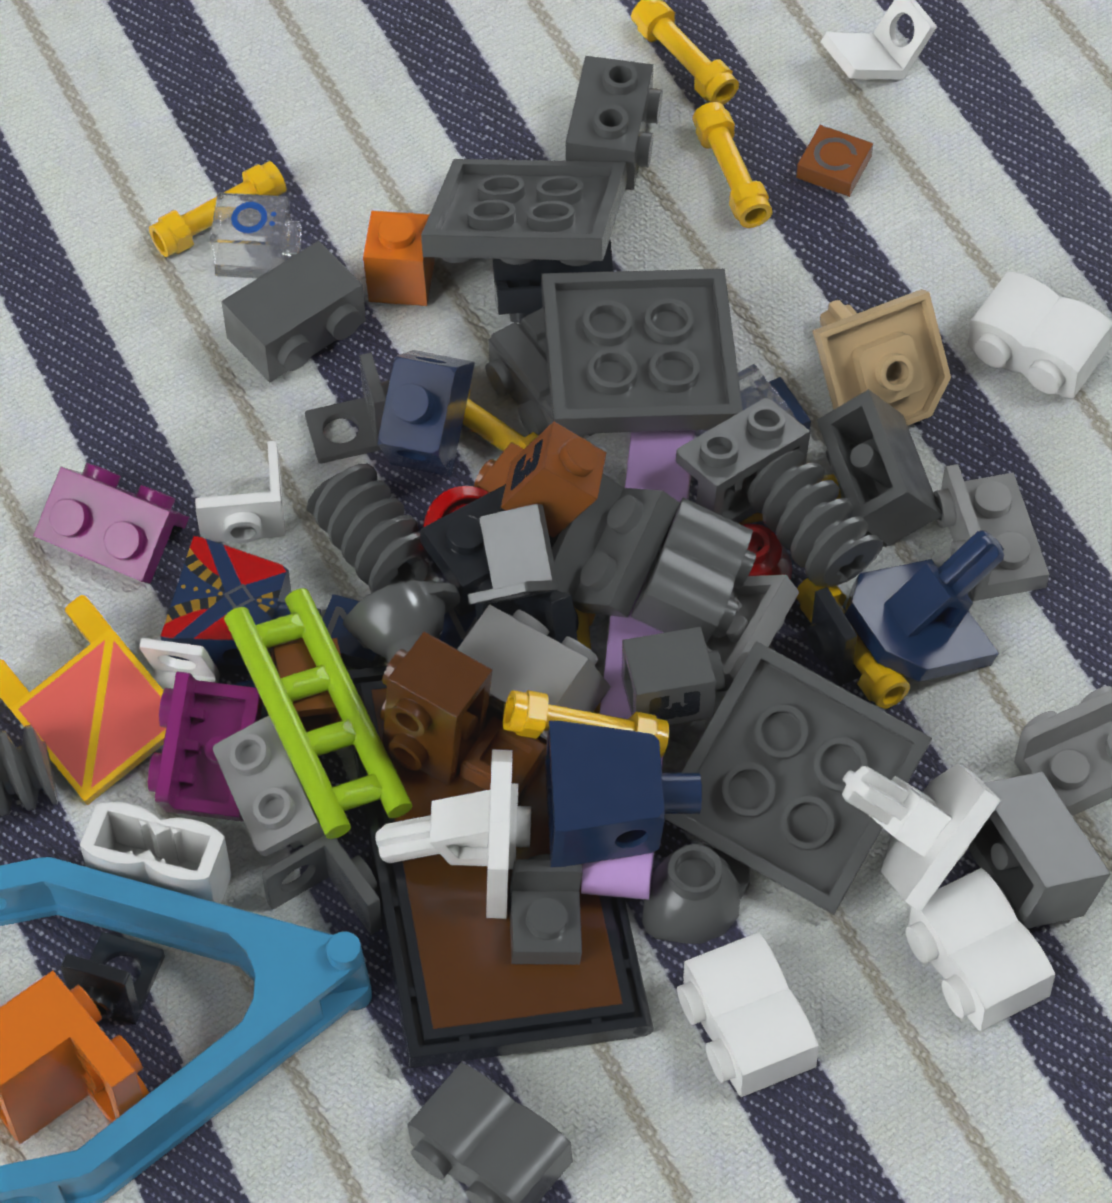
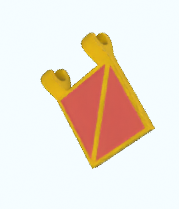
M80 595L65 607V612L90 645L30 692L6 662L0 659V698L24 727L27 725L33 726L40 739L46 742L50 760L83 801L89 805L164 745L166 728L159 725V708L164 690L111 628L85 595Z

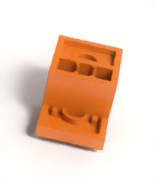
M53 970L0 1007V1120L19 1144L26 1141L88 1095L110 1123H112L149 1094L147 1087L137 1074L143 1070V1066L128 1042L119 1034L110 1040L97 1025V1022L102 1020V1016L86 991L80 985H76L69 990Z

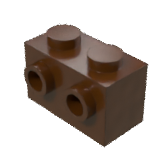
M425 631L409 651L400 649L390 660L382 678V683L387 686L386 700L380 711V719L384 720L383 745L386 751L401 766L413 771L421 770L450 786L460 773L462 762L486 727L493 669Z

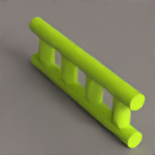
M296 589L286 596L285 603L291 614L255 625L246 607H238L228 612L224 617L226 625L326 838L335 839L343 836L350 830L351 825L344 811L377 800L381 801L389 818H397L408 813L413 807L308 589ZM303 638L316 667L281 678L267 649ZM328 691L342 721L306 732L292 702ZM354 745L368 775L332 787L318 756Z

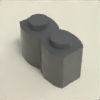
M682 498L641 587L631 617L664 633L701 627L705 644L713 633L723 637L729 629L739 606L738 601L730 598L733 586L741 589L756 559V554L747 550L753 530L688 499Z
M462 1062L407 1124L411 1144L414 1146L411 1154L416 1162L438 1179H443L448 1174L466 1184L469 1188L465 1194L471 1203H539L573 1162L571 1142L558 1129L534 1111L515 1102L503 1089L485 1075Z

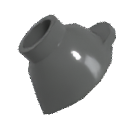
M412 580L388 585L359 601L344 618L343 626L370 650L386 658L389 664L392 657L400 649L409 651L424 631L440 639L444 625V614L452 611L460 603V593L454 584L444 582L434 584L428 581Z
M698 844L683 846L674 853L669 854L652 872L649 900L644 899L642 924L646 932L656 939L686 944H702L724 935L739 917L740 900L750 885L749 867L715 848L710 849Z

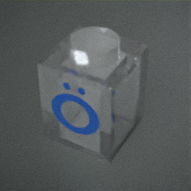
M217 193L210 235L215 276L259 278L288 260L289 256H294L300 252L301 223L300 221H291L288 196Z

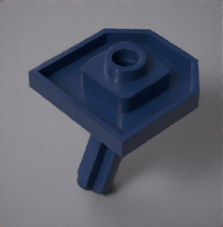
M980 530L940 567L936 566L932 559L860 573L852 585L844 615L877 663L918 682L991 666L999 652L969 612L973 602L967 593L1003 561L1005 556L1004 548L990 533Z

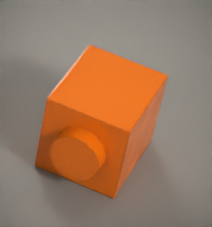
M371 210L363 254L369 302L428 305L435 257H423L421 234L430 214Z

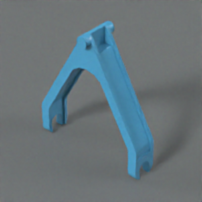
M41 857L0 865V926L60 915L238 966L254 981V998L242 1022L79 1149L0 1166V1203L105 1202L350 1010L363 1009L370 1003L372 988L358 937L350 932H339L334 935L52 857Z

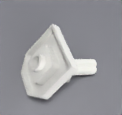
M492 749L490 790L432 801L431 815L385 824L376 832V844L379 847L381 859L387 863H394L441 854L450 865L488 866L486 918L507 919L508 869H513L514 861H516V847H530L531 806H518V784L512 783L513 750Z
M959 763L931 780L923 792L896 776L889 780L867 766H862L856 772L849 770L842 779L846 783L842 793L845 801L867 813L892 835L882 864L881 873L903 900L920 912L957 861L964 855L972 840L1001 802L974 773Z

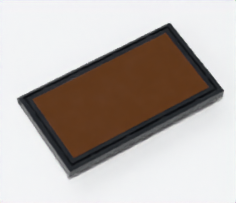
M387 666L347 670L383 743L384 720L380 719V711L386 700L387 686L382 683V678ZM488 707L486 726L493 716L503 721V715ZM541 736L537 738L539 741L547 743V740ZM352 745L357 777L367 776L368 773L355 746ZM387 751L413 807L403 816L389 818L381 801L377 800L363 805L375 878L378 885L380 907L409 1068L630 1039L651 1034L654 1028L625 898L581 894L580 885L582 942L580 964H511L509 889L513 869H508L507 919L486 918L488 866L450 865L441 854L394 863H387L381 859L379 847L376 844V832L385 824L431 815V805L434 800L485 791V789L460 777L459 774L451 785L447 786L421 770L413 771L401 766ZM544 763L518 803V806H531L530 847H516V860L529 859L540 854H550Z

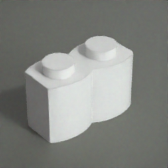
M1007 272L971 319L968 347L975 352L982 362L991 367H1002L1007 370L1021 372L1036 389L1043 393L1074 398L1110 348L1112 321L1095 308L1083 302L1059 297L1049 287L1029 276L1016 272Z
M106 802L96 804L80 843L85 866L88 868L219 904L223 900L232 876L225 836L217 829L193 819L170 818L159 820L148 810L129 803Z
M982 868L937 889L921 912L911 906L909 926L906 928V937L911 950L921 963L927 964L931 962L933 967L944 977L945 980L941 984L942 991L954 1014L959 1018L967 1016L980 1032L1051 995L1055 972L1047 956L1033 935L1018 921L1010 903L999 886Z
M759 932L684 961L683 984L677 987L678 998L690 1024L694 1025L701 1022L712 1041L706 1043V1052L710 1065L721 1083L730 1080L739 1096L743 1097L816 1067L819 1045L802 1007L788 988L772 950Z

